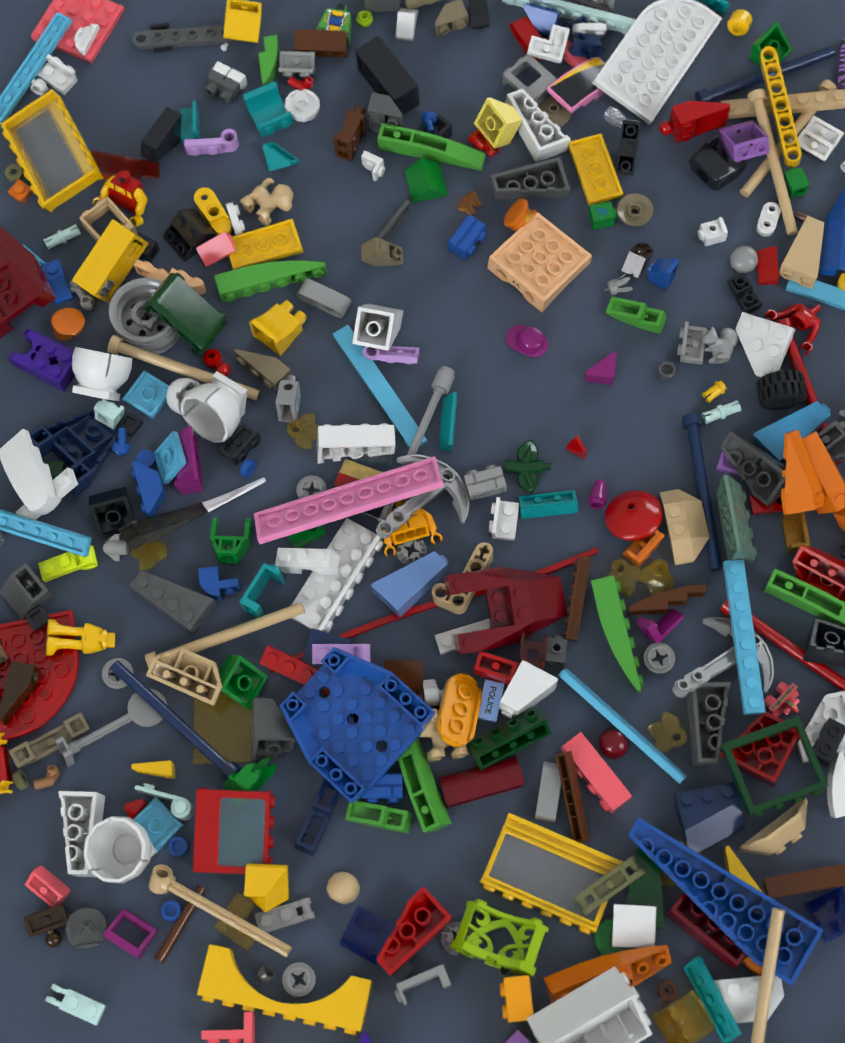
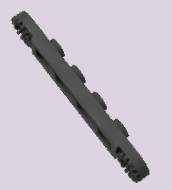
M224 25L138 31L132 37L134 46L137 49L139 48V50L167 46L175 48L215 45L235 41L234 39L223 38ZM140 37L146 39L143 43L137 42V40L140 39Z

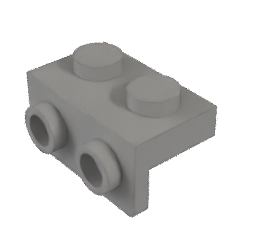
M280 51V68H278V72L282 73L284 77H293V74H300V77H308L310 74H315V52Z
M685 321V326L680 328L679 338H683L682 344H678L677 355H681L680 362L702 365L705 348L703 336L706 334L707 328L689 326V322Z

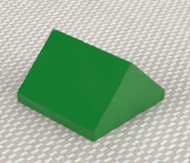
M775 21L752 46L749 59L760 67V54L763 48L767 46L774 47L777 51L779 63L793 50L778 21ZM768 55V56H765L764 58L767 59V60H770V59H772L773 57Z
M421 158L405 170L412 203L447 196L439 163Z

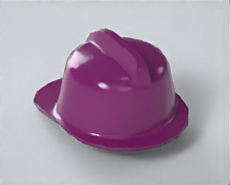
M515 325L506 333L507 345L532 358L540 357L548 349V339L538 328Z

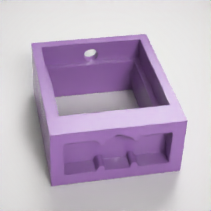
M753 120L719 129L720 146L734 162L769 153V138Z

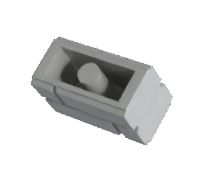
M489 465L485 467V470H471L466 473L467 475H464V484L467 488L469 501L503 493L507 490L501 466Z

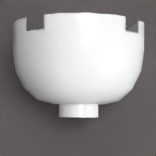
M179 378L173 381L166 393V400L170 409L182 415L180 404L189 390L200 385L199 382L190 378Z

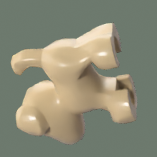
M271 178L265 179L261 185L254 188L252 193L240 200L242 207L249 214L254 211V205L260 206L256 214L260 216L258 220L264 226L270 225L272 221L270 213L277 207L283 211H289L292 208L293 192L288 185L279 184L275 186L272 193H269L267 187L274 184V180Z
M433 709L436 713L425 731L419 736L432 739L433 748L427 752L428 762L442 760L441 757H445L444 749L450 746L438 734L436 721L439 710ZM466 745L454 747L451 752L452 759L464 758L469 754Z

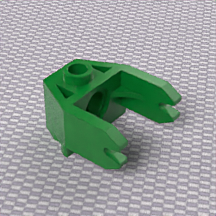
M213 517L210 540L219 563L239 564L250 548L252 535L251 518H246L244 537L218 536V517Z
M271 757L261 759L257 765L256 763L247 764L241 771L229 775L222 788L224 790L258 791L276 772L277 764L274 763L269 766ZM232 798L238 805L244 802L249 803L252 800Z

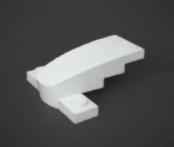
M22 429L0 448V460L16 493L24 503L16 511L18 515L37 520L41 515L48 514L54 510L62 498L78 485L74 471L70 468H66L52 480L49 465L43 463L39 448L33 446L29 431Z

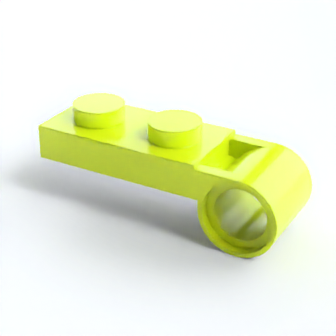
M90 545L89 555L86 557L66 552L40 562L38 565L42 581L48 582L79 569L89 570L98 566L94 546Z

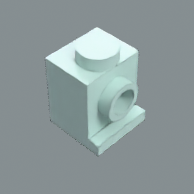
M105 399L98 401L94 407L95 419L113 430L124 416V407L122 405L117 407L115 403L108 402Z

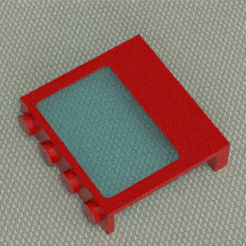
M208 787L196 789L193 872L246 874L247 863L273 865L270 849L274 847V836H271V828H274L275 816H272V808H275L276 796L272 795V790L266 792L208 789Z

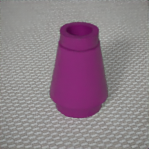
M595 480L589 495V506L593 509H603L604 505L607 504L606 482L603 480Z

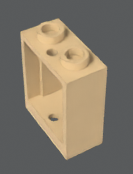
M108 196L99 200L93 208L86 210L79 217L82 226L96 241L101 236L92 228L91 224L109 210L125 227L137 234L135 226Z

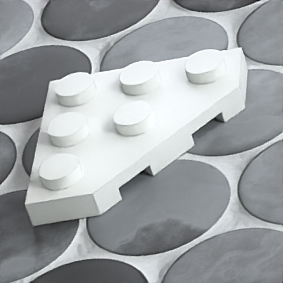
M742 312L735 330L755 375L761 378L771 372L779 371L795 329Z
M845 691L827 694L820 702L805 728L812 747L824 722L829 717L845 725ZM845 735L837 749V751L844 752V754ZM799 739V741L797 742V747L799 750L802 763L809 762V759L801 743V740Z

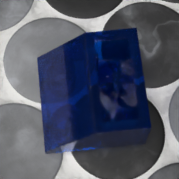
M358 905L347 925L340 945L376 965V959L395 926Z

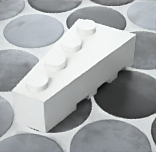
M524 89L507 94L505 104L513 106L523 118L518 132L535 162L568 150L571 139L560 131L561 128L557 124H553L545 111L542 112L537 107L538 104Z
M383 423L379 425L343 424L341 426H332L325 424L318 426V464L324 463L325 459L332 458L333 462L341 461V457L347 456L352 457V459H358L364 454H368L369 457L394 454V425Z
M59 791L62 805L61 816L64 822L63 835L66 840L65 853L68 874L76 877H96L88 869L84 858L85 839L94 825L103 821L105 796L98 792Z

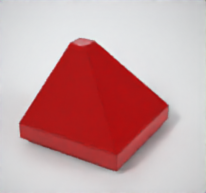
M576 436L566 446V449L581 459H585L587 450L580 437Z
M141 798L123 806L128 817L134 819L147 806V802Z

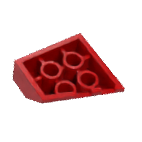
M765 711L739 737L783 722L784 720ZM796 728L733 750L732 753L739 770L775 787L799 739ZM721 752L719 756L725 759L723 753Z

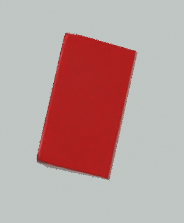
M777 246L757 250L758 284L777 285L779 281Z

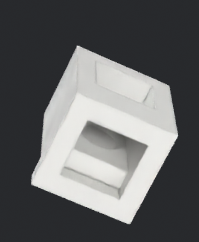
M719 217L718 220L701 224L698 230V237L700 241H703L704 246L726 241L728 234L722 217Z

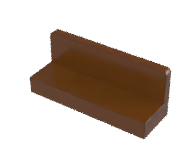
M295 30L294 52H315V57L347 58L346 31Z

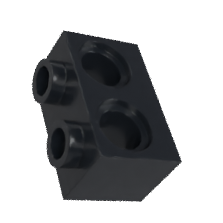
M830 717L824 722L812 747L819 764L825 767L832 762L845 735V725Z

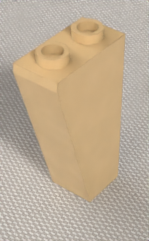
M810 216L806 217L781 265L780 276L799 283L803 287L813 289L818 277L824 222Z

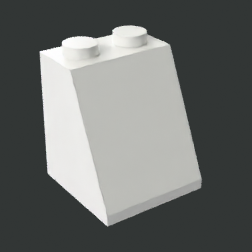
M372 304L359 306L352 344L389 351L401 328L403 310Z
M522 660L500 700L499 710L502 711L501 714L512 719V717L515 718L527 712L555 691L558 678Z

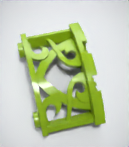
M480 899L467 901V907L455 940H452L450 948L471 959L473 957H478L480 960L483 959L486 965L499 969L503 966V968L512 970V973L534 977L536 972L534 964L545 932L548 933L549 930L548 927L543 925V921L533 917L531 919H524L503 913L487 906V903ZM475 911L484 915L483 920H479L476 917L477 924L480 926L478 929L471 924ZM506 927L512 935L515 944L507 945L498 954H494L493 944L486 933ZM470 928L473 933L465 941L467 931ZM528 930L534 931L530 944H523V942L531 938V935L526 936L525 932ZM480 938L484 939L488 944L485 949L479 947L483 943ZM524 949H528L526 957L524 954ZM517 950V952L512 951L513 956L511 958L506 956L507 951Z

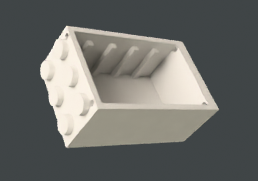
M615 966L527 1018L538 1043H639L652 1035L649 1028L651 1021L646 1013H643L646 1010L638 999L640 997L634 986H628L630 982L625 973H619Z

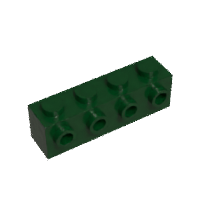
M535 707L475 737L467 743V746L479 769L483 770L552 733L546 718L539 708Z

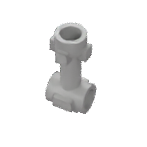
M71 281L69 283L72 293L76 292L80 297L81 307L86 311L93 310L95 301L92 296L86 295L82 287Z

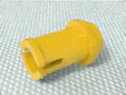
M721 380L719 382L715 381L712 387L702 393V396L705 398L711 394L705 400L707 403H710L720 394H724L727 387Z

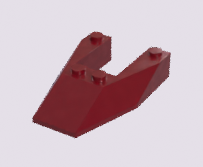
M506 567L444 576L447 595L485 590L491 628L453 634L456 654H466L513 645L567 616L562 581L559 576Z

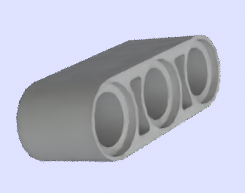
M305 279L297 293V297L302 301L338 318L344 317L352 303L347 296L311 279Z
M545 761L543 763L535 819L555 823L561 787L557 763Z

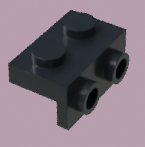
M243 423L218 450L234 465H237L246 459L247 453L252 448L254 449L259 445L260 434Z

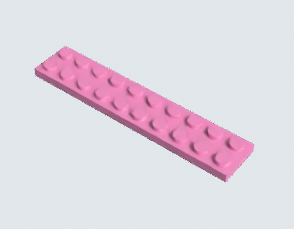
M436 457L424 459L254 513L258 542L259 544L270 542L444 487Z

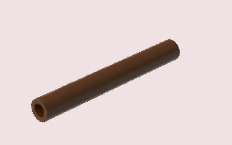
M199 885L194 890L195 893L201 896L206 891V889ZM190 902L186 903L156 954V960L164 963L197 906Z

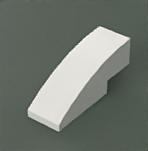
M837 751L830 763L827 779L829 785L827 786L828 808L830 817L833 818L845 816L844 752Z

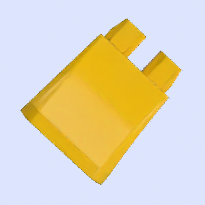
M285 300L281 305L275 304L267 312L249 322L253 336L278 356H281L303 330L302 325L307 319L301 310L294 316L291 315L290 312L294 309V306L288 300Z

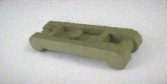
M634 855L573 898L583 908L582 912L585 916L646 873L643 868L640 869ZM628 867H630V869L633 872L631 876H629L625 871V869ZM588 895H591L594 899V902L591 904L585 898Z

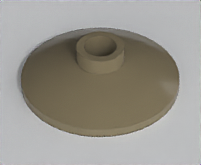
M553 97L542 100L537 106L542 112L545 111L548 114V118L553 124H557L560 128L570 120L571 113Z
M641 194L626 195L619 201L617 206L618 217L628 226H643L653 216L654 209L651 201Z

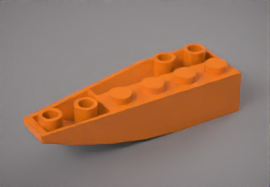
M667 945L642 947L600 956L543 979L552 1004L614 966L619 973H625L630 982L628 986L632 987L668 966L672 961Z

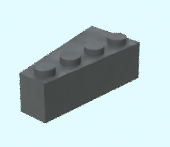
M560 157L496 173L490 177V187L495 200L568 198L570 193V186Z
M143 570L139 572L129 585L136 594L192 635L196 633L217 606L215 600Z
M708 682L697 690L688 692L686 696L692 767H712L718 763L722 729L725 723V710L728 704V691L731 682Z

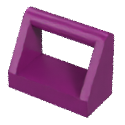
M124 908L106 929L103 936L134 957L141 959L158 933V929ZM124 918L149 934L139 948L115 932Z

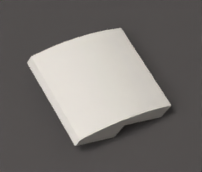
M813 115L806 128L802 130L798 137L800 148L825 162L844 136V132Z
M614 904L612 947L642 948L654 946L656 906Z

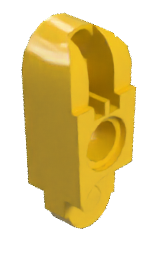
M210 188L198 189L194 194V201L203 219L216 235L223 232L231 234L232 223L215 193ZM203 195L208 197L206 200L201 199Z

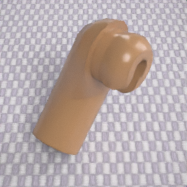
M56 765L48 766L45 778L34 780L35 789L53 786L60 775L59 768Z

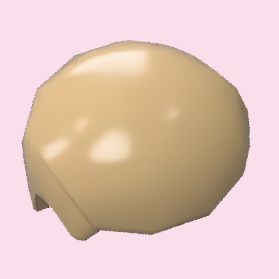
M341 871L331 876L326 889L332 900L341 904H348L355 901L358 897L360 885L355 876Z

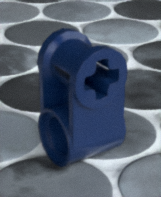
M580 32L574 34L573 44L568 49L569 53L576 57H599L604 52V46L597 34H584Z

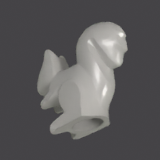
M714 327L706 331V334L703 336V343L709 345V347L705 348V351L712 352L713 357L708 361L709 364H722L730 360L733 347H736L738 343V334L734 329H722L719 335L720 338H718Z

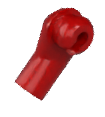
M291 76L287 84L296 90L303 91V89H310L313 86L314 80L310 76L302 80H297Z

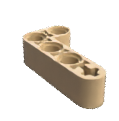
M486 542L478 544L462 573L471 572L474 568H479L480 570L489 569L493 561L492 546ZM438 583L432 588L433 602L437 606L455 614L465 613L477 592L447 595L445 584ZM438 593L446 594L443 597L436 596ZM457 600L463 601L461 605L454 604Z

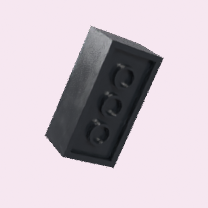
M379 36L355 49L357 70L375 93L389 95L403 115L419 105L417 83Z

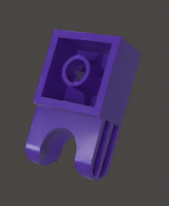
M26 329L24 336L32 344L31 350L26 354L12 352L8 360L12 365L33 375V377L65 392L75 377L72 370L74 351L31 329Z

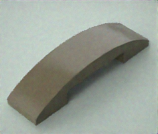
M80 712L63 721V725L29 743L26 741L9 750L17 768L30 765L59 751L55 740L63 737L69 744L90 731L82 713Z

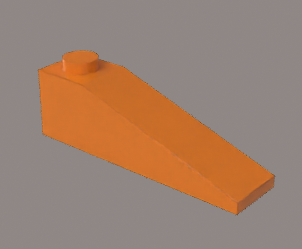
M798 430L785 433L783 458L786 460V468L782 470V477H785V489H781L783 514L787 515L818 509L824 506L825 497Z
M815 431L802 438L825 497L824 506L815 510L818 515L838 512L845 508V481L819 434Z

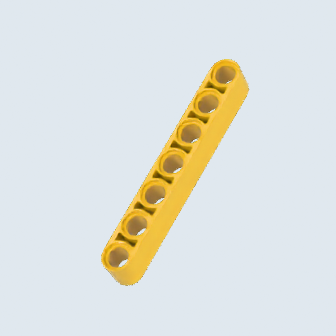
M767 46L761 51L760 65L784 163L789 168H795L801 161L800 144L777 51L774 47ZM769 55V56H772L773 58L770 59V60H767V59H765L764 57ZM775 72L777 75L770 76L768 73ZM775 88H778V89H780L781 91L778 92V93H775V92H773L772 90L775 89ZM783 105L785 108L778 109L776 106ZM786 121L789 125L782 126L780 123ZM786 138H791L793 142L787 143L784 140ZM795 155L797 159L791 160L788 156Z

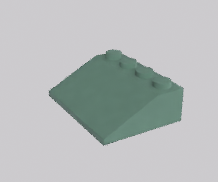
M723 475L715 495L727 561L744 560V565L752 564L757 556L756 547L752 546L751 541L753 539V530L748 526L750 515L749 510L745 509L744 504L746 502L745 491H742L741 485L729 475Z

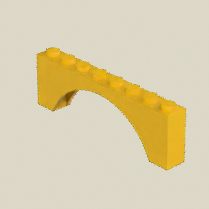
M209 944L197 995L202 996V1001L214 1003V1000L218 999L222 1000V1005L234 1008L235 1004L243 1005L242 1010L254 1012L255 1008L262 1009V1014L274 1017L275 1013L283 1014L282 1019L295 1021L296 1017L304 1019V1024L315 1026L316 1022L324 1023L323 1028L336 1031L337 1026L345 1028L344 1033L356 1035L357 1031L362 1032L373 981L350 976L346 983L338 990L318 1001L305 1004L281 1003L265 997L245 980L237 967L232 949Z

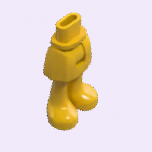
M48 619L47 636L50 637H47L46 656L54 655L58 649L82 650L83 654H90L102 651V649L115 647V633L107 632L106 629L103 630L98 626L85 623L84 627L60 625L56 620ZM57 635L80 636V637H81V640L62 639V638H56V637H52V636H57Z

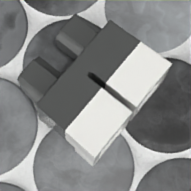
M217 61L207 77L208 84L205 90L212 97L215 96L217 91L220 92V100L228 104L232 99L237 100L241 89L244 90L247 87L246 75Z

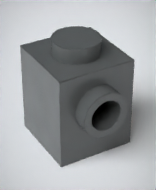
M561 636L548 638L545 665L565 667L566 639H563Z

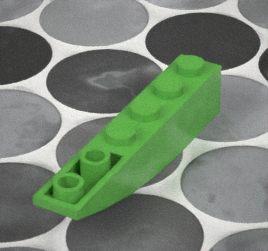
M384 123L381 124L377 137L379 150L482 171L486 157L485 153L461 143L430 133Z
M278 261L250 265L214 276L221 301L231 302L236 298L252 296L254 293L268 292L276 287H286L294 282L300 283L305 281V279L319 278L327 274L325 262Z
M778 569L773 570L763 592L827 622L845 627V602Z
M614 575L591 580L599 618L610 648L627 679L637 693H642L641 687H644L642 675L637 674L636 670L640 665L638 657L633 656L632 649L635 648L633 637H628L627 630L631 628L628 618L623 616V611L626 610L624 599H619L618 592L622 591L619 580L615 581Z
M417 738L398 760L423 833L435 832L452 823L420 740Z

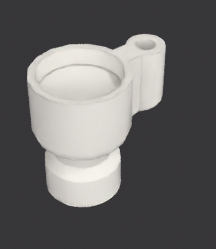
M435 679L423 680L424 702L429 707L439 706L441 703L443 690H439Z

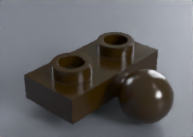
M62 902L27 915L23 920L30 938L47 932L46 944L54 948L62 942V935L55 931V928L66 925L69 916Z

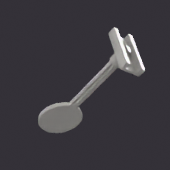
M150 689L167 705L165 697L159 691ZM134 693L128 702V713L78 741L74 740L68 744L61 737L55 740L69 768L75 764L73 755L81 751V748L133 721L141 727H152L160 723L164 718L137 693Z

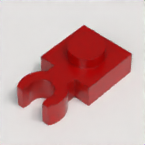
M479 129L468 138L480 151L484 149L490 157H493L495 153L498 154L501 149L500 147L494 149Z

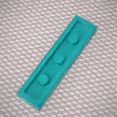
M701 956L695 957L683 968L723 1043H730L742 1033Z

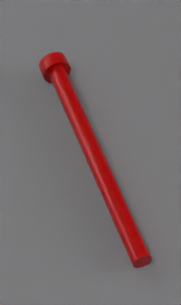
M790 318L781 319L776 322L794 328ZM792 337L787 354L793 369L802 372L807 392L805 401L808 406L818 400L794 337ZM825 423L820 429H818L817 432L819 433L824 428H826L827 423ZM841 460L834 462L835 465H839L841 463Z
M728 599L719 610L727 616L729 615ZM752 614L755 631L841 691H845L844 677L825 664L802 661L805 650Z

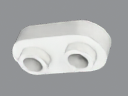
M578 23L572 26V35L574 36L575 33L580 32L584 34H597L599 38H603L607 34V25L604 23Z
M233 202L228 203L226 207L235 235L242 234L245 227L243 221L238 220L237 216L240 215L238 206L233 205Z
M768 202L762 208L756 230L763 237H769L775 231L781 208L777 203Z

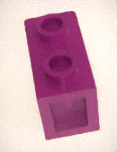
M671 609L657 624L653 620H647L643 617L637 620L636 623L646 638L659 644L684 619V615Z

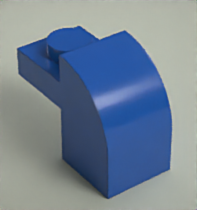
M218 566L198 568L200 585L208 597L216 601H223L222 593L234 595L237 591H241V583L238 578L221 580Z

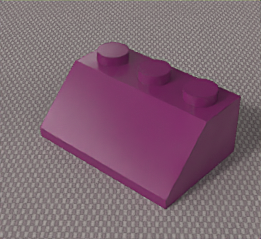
M187 426L178 432L187 463L178 472L177 478H174L175 487L179 489L182 495L204 492L198 439L192 426Z

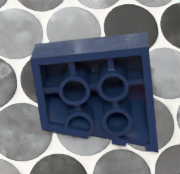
M734 782L675 793L674 806L685 846L699 853L707 850L713 844L725 840L744 829L741 800Z

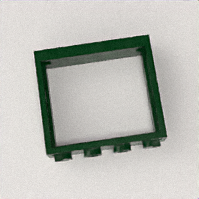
M799 716L722 743L720 746L748 816L753 814L754 817L766 814V809L772 807L774 811L786 807L785 802L791 800L793 803L805 800V795L812 793L813 796L824 793L823 789L829 786ZM796 728L818 783L754 806L732 751Z

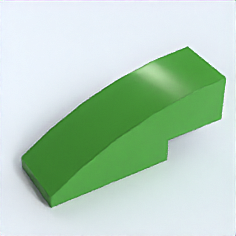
M277 35L263 37L265 52L258 53L263 86L273 82L277 73L280 56Z
M617 297L611 298L605 311L607 315L624 323L658 334L662 333L667 321V316L663 310L648 308L646 303Z
M355 801L353 804L349 802L345 820L409 834L413 814L406 810Z

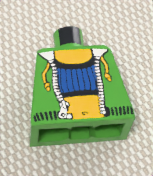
M339 3L336 10L326 9L316 30L346 31V46H350L351 13L346 12V5Z

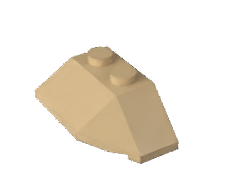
M679 489L660 492L659 495L675 566L695 562L710 538L702 501Z
M184 648L154 657L146 674L147 677L215 706L222 690L217 663Z
M805 798V800L796 803L738 848L740 852L770 856L773 853L778 856L787 849L784 846L789 841L795 843L802 837L801 832L805 830L808 800Z

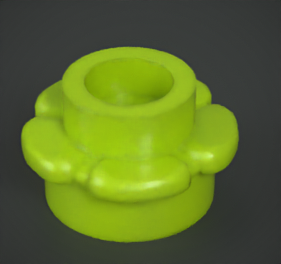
M360 11L357 14L356 21L361 27H368L373 21V16H371L372 14L369 11Z

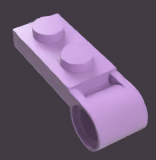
M225 129L221 133V138L187 139L184 146L187 155H216L217 153L236 151L239 147L237 134L233 129Z
M364 346L363 355L370 360L417 364L420 348L391 346L388 351Z
M312 644V664H323L321 660L333 647L370 662V644Z

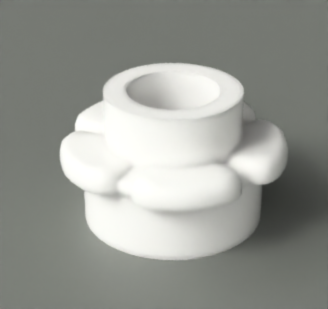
M42 79L32 80L31 90L34 93L43 95L48 90L46 82Z

